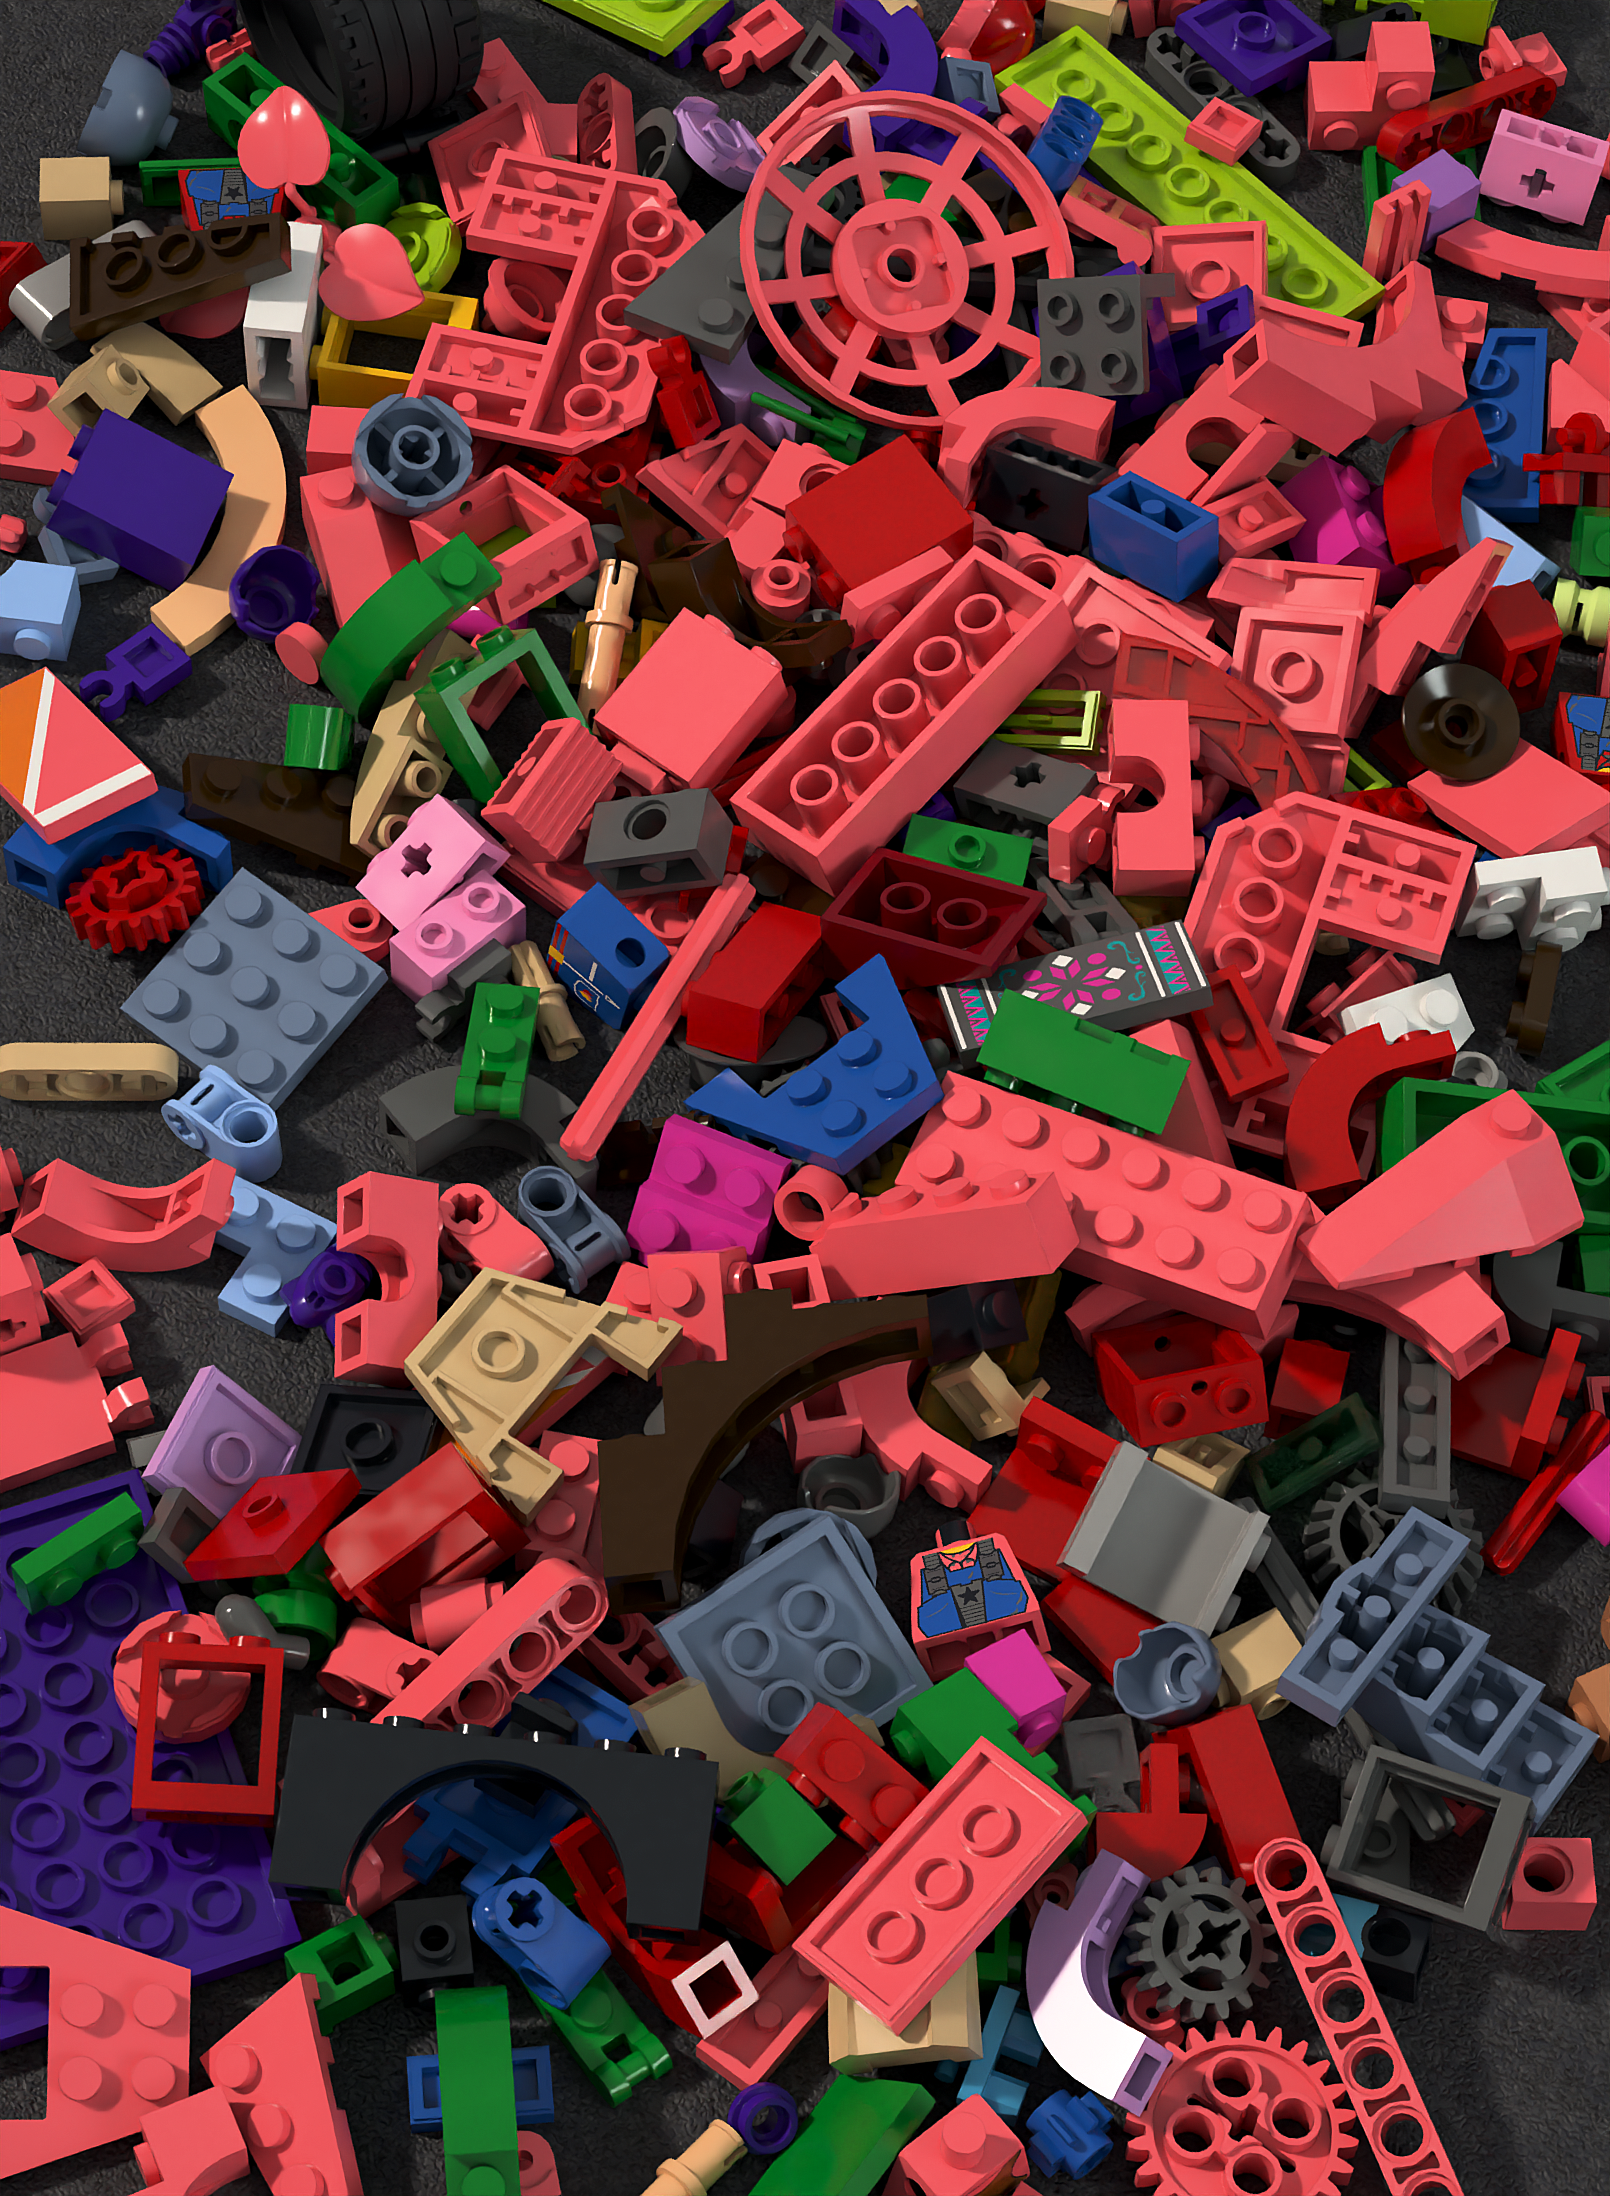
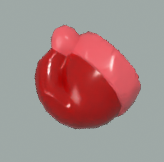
M963 0L957 14L936 46L943 51L941 59L946 56L990 63L994 79L995 75L1030 54L1035 42L1036 22L1027 0Z

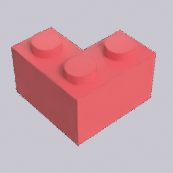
M1428 21L1372 22L1365 61L1309 62L1303 96L1309 150H1362L1363 145L1377 146L1379 133L1390 118L1430 101L1435 66Z

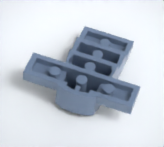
M1411 1506L1372 1558L1366 1557L1350 1566L1334 1580L1307 1629L1304 1646L1281 1674L1275 1693L1333 1727L1338 1725L1352 1707L1372 1727L1395 1744L1407 1756L1532 1798L1537 1808V1813L1528 1837H1533L1594 1751L1600 1735L1540 1702L1545 1688L1544 1683L1486 1653L1485 1650L1491 1635L1429 1605L1465 1557L1471 1539ZM1485 1811V1812H1487L1488 1814H1490V1815L1493 1816V1817H1495V1815H1496V1814H1494V1813Z

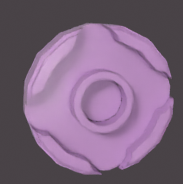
M699 96L685 97L673 110L677 121L678 142L689 156L713 178L729 188L743 193L748 192L755 172L766 156L760 144L739 121L732 118L727 124L720 117L716 116L721 109L714 102Z

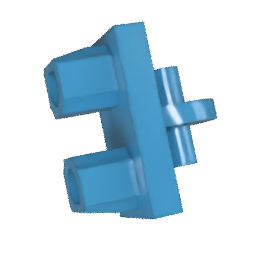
M1000 1985L982 2031L983 2059L954 2062L950 2059L940 2060L935 2069L934 2076L943 2082L953 2083L959 2067L968 2068L956 2103L960 2105L968 2097L978 2093L1006 2125L1014 2127L1023 2106L1029 2083L997 2072L995 2068L1001 2054L1037 2067L1045 2044L1034 2024L1032 2014L1017 2008L1020 1992Z

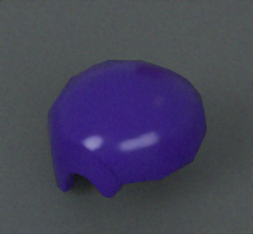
M282 544L263 547L245 560L231 579L228 590L231 616L236 620L237 626L250 638L275 645L277 635L291 624L301 622L311 625V621L318 615L316 590L321 582L320 574L303 552Z

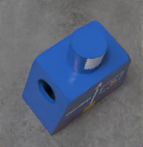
M597 882L556 921L545 963L555 984L564 985L570 998L613 1029L620 1030L639 1013L667 968L671 954L668 948L606 887Z

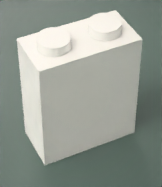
M287 222L291 228L292 272L253 284L250 287L243 324L249 393L259 405L307 409L313 381L309 379L310 356L314 344L319 345L321 320L325 305L318 291V281L325 270L322 257L324 253L322 225Z

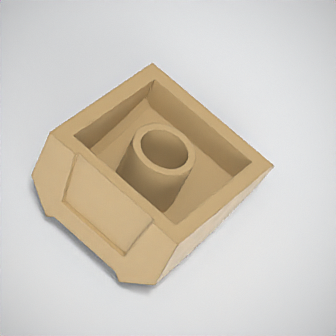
M976 1949L898 2037L829 1981V2064L844 2075L873 2072V2068L948 2059L954 2062L983 2059Z

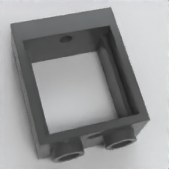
M1371 1744L1365 1761L1356 1758L1349 1770L1344 1786L1343 1798L1351 1802L1343 1825L1341 1827L1333 1824L1326 1836L1320 1857V1864L1328 1866L1325 1877L1334 1888L1401 1911L1432 1918L1435 1923L1492 1942L1537 1813V1808L1532 1798ZM1389 1779L1496 1814L1464 1908L1357 1872Z

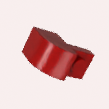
M1150 1743L1140 1753L1141 1813L1096 1812L1086 1834L1087 1867L1094 1863L1101 1848L1124 1859L1151 1878L1149 1883L1151 1884L1153 1881L1165 1876L1170 1878L1174 1875V1872L1181 1870L1193 1858L1205 1834L1207 1814L1179 1813V1805H1187L1189 1802L1190 1770L1188 1763H1178V1744Z

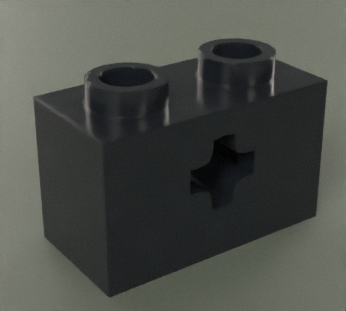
M1012 431L987 447L975 512L994 520V525L1004 531L1014 533L1027 532L1046 539L1047 544L1056 550L1081 552L1089 546L1088 496L1116 480L1119 469Z

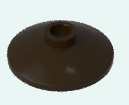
M1460 663L1437 666L1425 672L1413 683L1403 701L1401 726L1405 741L1415 758L1429 771L1440 777L1458 782L1481 780L1500 770L1510 760L1516 750L1520 736V718L1516 704L1505 686L1485 670ZM1451 721L1456 723L1461 728L1462 737L1457 738L1447 730L1445 722Z

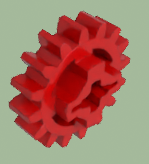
M151 845L146 851H134L132 847L126 848L123 858L117 860L108 855L101 857L103 866H99L97 869L84 868L81 870L84 882L70 883L68 888L71 897L65 900L72 926L80 941L89 938L91 948L95 950L109 942L113 953H120L126 946L136 947L139 952L144 951L147 948L148 940L154 938L162 943H167L170 941L168 932L173 931V929L187 931L190 928L188 916L201 915L203 909L200 900L206 897L199 871H196L191 857L181 859L179 850L175 848L164 855H160L158 846Z

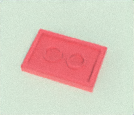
M1520 737L1516 750L1510 760L1500 770L1486 778L1472 782H1458L1445 779L1428 770L1407 783L1408 789L1418 794L1424 800L1428 812L1502 859L1562 851L1610 822L1609 791Z

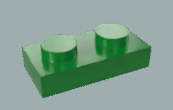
M124 1492L11 1565L17 1596L32 1616L48 1605L57 1606L65 1603L80 1590L85 1581L105 1568L115 1569L124 1565L138 1552L140 1546L137 1543L144 1532L142 1512L128 1493Z

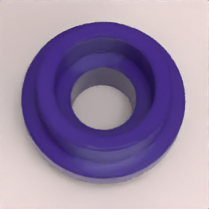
M770 2082L755 2083L742 2090L736 2096L728 2112L727 2124L741 2136L745 2142L743 2146L747 2148V2152L756 2155L776 2153L788 2146L797 2132V2106L793 2097L781 2086ZM768 2106L769 2112L766 2120L760 2125L752 2126L756 2114Z

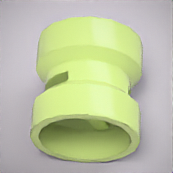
M1558 577L1551 604L1557 614L1558 626L1563 632L1562 639L1568 635L1579 636L1588 645L1604 648L1610 616V588L1598 586L1593 590L1580 588L1575 580ZM1577 603H1582L1579 620L1575 621Z

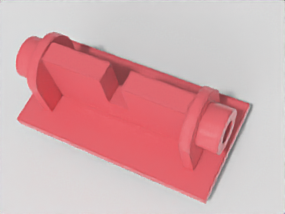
M1371 945L1345 968L1352 977L1342 987L1339 988L1333 981L1305 1005L1312 1014L1295 1031L1299 1035L1311 1026H1314L1321 1034L1318 1041L1333 1045L1345 1037L1337 1018L1338 1013L1347 1007L1414 985V982L1418 979L1416 970L1406 961L1398 962L1393 956L1394 951L1387 949L1380 951L1376 946Z

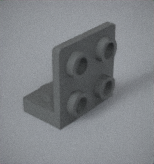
M1175 273L1038 279L1041 387L1069 389L1095 396L1147 394L1150 390L1147 310H1153V298L1175 297Z

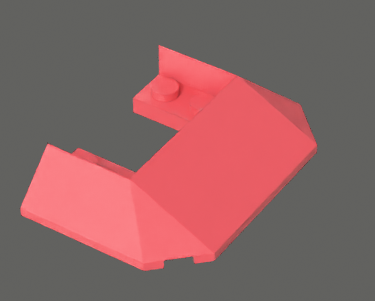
M497 148L465 234L467 250L573 271L547 345L432 322L405 397L421 399L423 394L437 397L458 412L473 436L573 456L646 422L660 378L653 373L649 365L647 351L660 347V341L663 339L624 325L623 309L706 234L695 219L690 221L677 204L676 194L664 180Z
M1294 791L1275 800L1272 807L1244 820L1238 817L1217 827L1183 924L1205 975L1236 963L1289 1070L1288 1082L1229 1106L1185 1014L1165 1018L1191 1030L1229 1144L1283 1160L1287 1119L1295 1091L1310 1066L1324 1051L1332 1046L1286 1031L1321 929L1439 965L1450 930H1453L1477 845L1299 791ZM1381 1096L1364 1105L1356 1113L1348 1126L1350 1143L1362 1178L1361 1185L1364 1186L1376 1161V1101Z

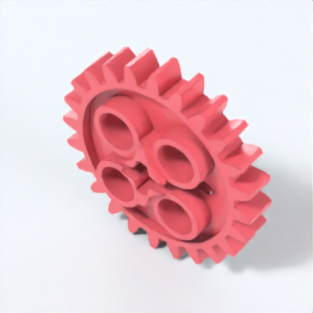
M1223 2020L1216 2022L1213 2039L1209 2042H1206L1201 2033L1194 2027L1189 2029L1185 2042L1186 2052L1169 2041L1164 2044L1166 2049L1174 2053L1140 2117L1131 2112L1126 2115L1123 2131L1137 2137L1127 2143L1125 2158L1134 2162H1146L1136 2171L1134 2184L1136 2188L1157 2185L1158 2188L1153 2196H1341V2192L1335 2185L1349 2184L1354 2168L1344 2160L1354 2158L1359 2142L1358 2139L1343 2133L1353 2128L1357 2117L1356 2111L1335 2109L1344 2099L1347 2091L1345 2085L1342 2083L1324 2086L1323 2082L1331 2064L1327 2059L1311 2066L1303 2062L1308 2042L1303 2040L1288 2052L1281 2048L1282 2028L1279 2027L1274 2028L1265 2042L1256 2040L1253 2021L1250 2020L1246 2021L1240 2038H1231L1228 2028ZM1222 2078L1234 2079L1246 2088L1247 2094L1238 2098L1228 2097L1215 2087L1214 2082ZM1194 2098L1201 2103V2106L1188 2105L1187 2100ZM1280 2119H1292L1299 2122L1305 2128L1307 2135L1298 2139L1288 2138L1281 2135L1275 2129L1273 2123ZM1241 2129L1252 2134V2136H1244L1240 2142L1233 2140L1229 2136V2134L1237 2135ZM1183 2132L1195 2133L1206 2141L1208 2148L1201 2152L1186 2151L1175 2142L1174 2136ZM1280 2165L1293 2166L1295 2171L1292 2173L1285 2172ZM1242 2173H1252L1259 2176L1266 2183L1268 2190L1259 2194L1247 2193L1236 2185L1234 2177Z

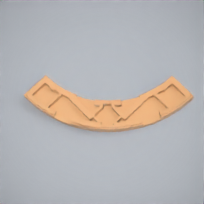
M243 384L194 411L196 426L208 439L219 459L221 467L234 474L227 490L225 513L219 533L210 551L192 575L169 596L150 608L151 621L189 657L214 641L236 621L231 616L228 590L231 579L238 567L259 549L281 545L285 532L287 487L281 449L269 420L258 402Z

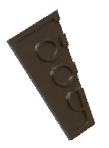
M278 212L215 220L206 230L190 231L184 224L164 227L163 234L159 236L139 238L134 231L113 233L111 242L93 244L88 237L70 239L69 328L79 341L83 342L292 272L290 225L281 213Z

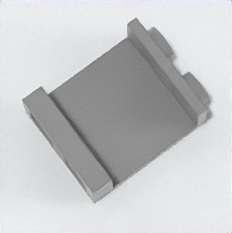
M1127 1441L1117 1444L1056 1566L1165 1623L1176 1621L1203 1630L1209 1638L1213 1630L1224 1633L1241 1601V1597L1232 1592L1243 1570L1246 1569L1254 1573L1271 1542L1272 1537L1263 1533L1270 1516L1259 1510L1249 1513L1147 1460L1148 1452Z

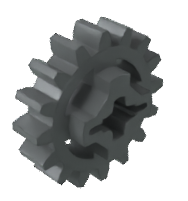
M1193 1866L1186 1867L1174 1872L1173 1880L1165 1876L1149 1884L1154 1898L1146 1896L1135 1900L1132 1908L1143 1918V1921L1124 1928L1125 1936L1139 1941V1951L1125 1957L1126 1965L1143 1966L1146 1974L1139 1980L1136 1988L1139 1992L1156 1987L1160 1992L1156 2009L1161 2013L1174 2009L1180 2004L1181 2022L1190 2023L1199 2020L1203 2013L1209 2023L1229 2018V2009L1237 2013L1253 2006L1248 1991L1256 1993L1267 1989L1270 1985L1269 1980L1259 1971L1260 1966H1266L1278 1961V1954L1263 1948V1938L1271 1936L1277 1930L1274 1924H1259L1256 1915L1265 1906L1263 1898L1246 1902L1241 1897L1246 1884V1880L1239 1877L1222 1885L1221 1868H1208L1201 1871L1198 1877ZM1202 1900L1212 1903L1222 1911L1208 1910ZM1214 1931V1934L1205 1940L1206 1945L1199 1951L1200 1955L1187 1959V1956L1197 1949L1196 1944L1203 1938L1202 1934ZM1180 1978L1194 1979L1200 1989L1208 1987L1210 1991L1195 1989L1184 1983Z

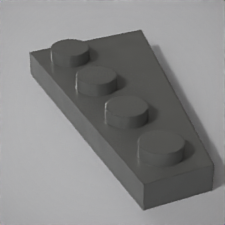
M781 165L778 168L802 192L817 178L785 165ZM835 186L817 203L825 211L829 210L835 200ZM765 191L759 205L754 232L755 260L760 281L785 279L786 277L783 245L787 223L792 214L767 191ZM745 199L623 309L624 325L660 339L683 334L688 341L691 351L728 365L732 363L758 322L747 295L740 262V224ZM805 226L803 232L801 252L814 233L807 226Z

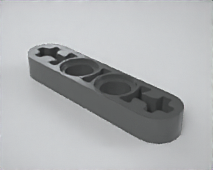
M1163 27L1151 33L1147 40L1145 68L1153 79L1193 119L1214 97H1217L1262 121L1263 124L1259 138L1237 161L1267 186H1281L1293 180L1298 170L1300 158V144L1296 138L1254 96L1247 98L1174 33L1175 27ZM1199 82H1206L1217 87L1219 91L1212 95H1201L1193 91L1191 86Z

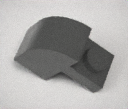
M1554 1241L1532 1254L1512 1258L1508 1251L1492 1253L1488 1268L1492 1284L1491 1299L1505 1313L1511 1341L1505 1345L1506 1347L1540 1358L1545 1341L1552 1342L1557 1327L1582 1336L1577 1349L1578 1353L1594 1351L1607 1354L1610 1345V1297L1556 1286L1563 1242Z

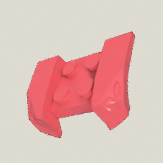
M1230 557L1214 581L1206 598L1216 602L1229 613L1240 615L1232 656L1234 661L1230 667L1231 675L1263 700L1287 727L1304 752L1318 780L1323 799H1327L1330 794L1343 793L1350 746L1344 741L1362 631L1363 628L1371 629L1381 570L1367 567ZM1200 731L1199 760L1193 761L1194 767L1203 776L1208 773L1221 776L1227 781L1232 790L1254 795L1236 765L1220 747Z

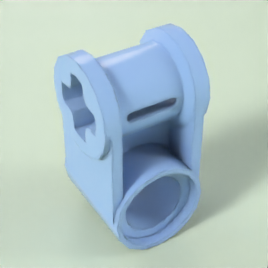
M211 1064L206 1066L200 1072V1081L179 1100L171 1099L162 1106L161 1113L165 1122L180 1140L188 1146L198 1149L210 1159L216 1158L235 1168L236 1176L251 1183H258L274 1176L281 1167L283 1155L275 1112L269 1105L261 1102L238 1085L221 1068ZM249 1140H258L252 1143H244Z

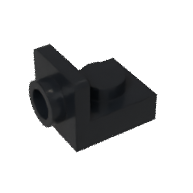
M520 1691L511 1703V1720L499 1737L523 1740L524 1734L527 1732H548L564 1737L566 1745L578 1746L579 1724L559 1703L547 1698L537 1700ZM506 1778L474 1779L475 1788L532 1819L536 1817L552 1793L545 1788Z

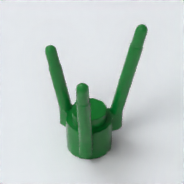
M754 364L767 378L811 407V411L822 418L820 420L758 392H754L751 395V401L754 404L815 431L812 444L826 450L834 460L849 466L857 462L868 431L867 427L857 424V418L836 411L762 365Z

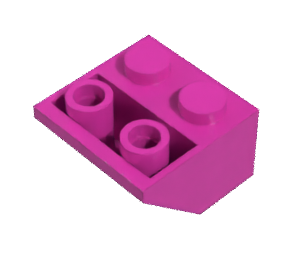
M1322 455L1278 488L1284 498L1307 520L1296 537L1287 540L1295 562L1377 568L1381 572L1376 598L1406 593L1415 584L1408 562L1395 566L1384 521L1383 485L1379 486L1364 478L1351 465L1345 467Z

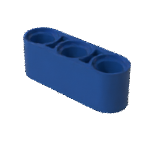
M1061 96L1058 98L1026 154V157L1036 167L1051 190L1058 206L1084 165L1103 125V119L1099 113L1085 102L1071 96Z

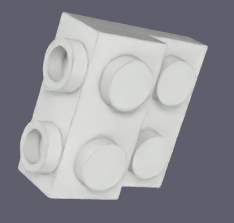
M1596 846L1476 862L1469 874L1455 921L1457 937L1477 934L1480 939H1495L1509 934L1513 929H1517L1522 950L1535 949L1537 940L1563 945L1562 952L1568 951L1582 943L1588 931L1601 928L1602 914L1600 906L1610 905V869L1601 866Z

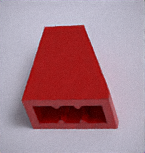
M1251 1704L1210 1710L1187 1725L1169 1726L1151 1733L1154 1743L1178 1744V1763H1188L1190 1797L1186 1807L1190 1814H1207V1824L1203 1840L1211 1855L1217 1857L1230 1881L1241 1877L1246 1880L1245 1887L1251 1885L1254 1895L1261 1894L1253 1871L1255 1858L1261 1848L1270 1841L1283 1837L1297 1839L1302 1843L1303 1841ZM1287 1859L1278 1863L1271 1873V1886L1277 1889L1293 1882L1290 1869L1304 1863L1295 1859Z

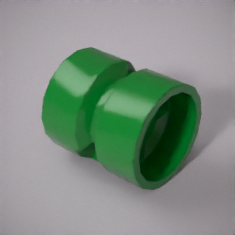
M318 1540L287 1574L252 1577V1592L256 1596L254 1601L261 1607L276 1632L306 1637L309 1640L310 1654L307 1662L328 1656L336 1645L338 1608L334 1602L340 1594L323 1571L332 1562Z

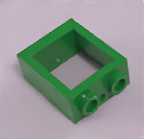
M503 625L489 631L476 641L479 650L463 661L460 657H455L438 665L428 673L431 682L413 693L471 798L485 804L494 797V792L501 787V782L508 775L504 778L501 775L459 697L514 660L549 721L574 717L580 720L582 726L589 729L590 734L594 735L535 628L510 630L508 625Z

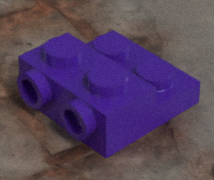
M1207 0L1178 15L1174 28V33L1247 98L1273 84L1285 93L1306 82L1309 62L1328 61L1333 38L1321 26L1313 22L1289 0Z

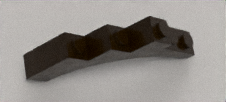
M759 1288L746 1293L724 1295L728 1360L714 1362L697 1360L685 1363L684 1365L661 1367L665 1434H629L619 1439L597 1441L603 1570L612 1616L681 1608L684 1560L695 1522L720 1475L746 1444L788 1408L835 1382L876 1367L934 1356L926 1295L908 1297L892 1295L881 1300L844 1304L822 1303L814 1307L794 1309L791 1288L774 1290Z

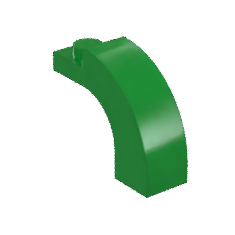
M464 531L420 564L414 559L370 596L340 629L322 658L320 665L321 680L349 714L355 716V721L359 724L382 707L394 680L406 681L407 670L421 650L449 624L502 585V576Z
M506 1985L435 1990L447 2196H521Z

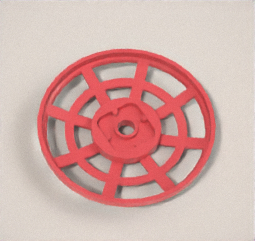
M896 90L859 92L829 101L804 115L772 146L758 166L745 197L740 224V262L747 295L764 333L779 356L797 376L830 403L863 420L893 429L921 432L943 430L944 420L952 411L960 406L948 381L956 379L975 368L996 345L1029 359L1021 372L1004 389L1032 387L1041 378L1039 337L1007 324L1012 313L1015 295L1012 259L1044 249L1048 263L1049 279L1075 278L1074 257L1067 226L1054 195L1032 162L1009 138L986 120L954 103L926 94ZM890 116L914 119L942 128L957 136L958 139L941 166L911 154L889 151L875 152L870 117ZM846 121L852 157L846 158L823 171L807 186L804 192L778 170L784 159L807 138L829 126ZM978 150L993 161L1014 184L1030 209L1037 225L1036 227L1004 235L999 222L988 205L971 186L961 179ZM880 172L907 174L930 183V186L920 203L905 199H886ZM856 176L863 208L855 213L844 225L817 205V203L834 186ZM765 191L792 213L787 223L783 245L786 279L760 281L755 260L754 232L759 205ZM951 197L971 216L985 241L966 246L962 245L954 229L940 216ZM805 226L832 245L830 273L803 277L801 271V243ZM889 257H898L908 264L912 274L910 282L899 281L891 275L887 266ZM993 264L995 295L992 311L989 315L964 302V298L968 289L969 270ZM838 297L846 310L858 320L845 345L824 325L812 306V300ZM794 303L798 315L811 335L830 355L838 360L829 381L816 372L791 345L775 320L769 305ZM948 320L979 336L977 341L964 354L942 365L929 337L930 334L938 330ZM879 335L894 340H906L917 370L891 368L866 359L876 336ZM858 374L894 386H925L940 416L918 417L900 415L870 406L849 394Z

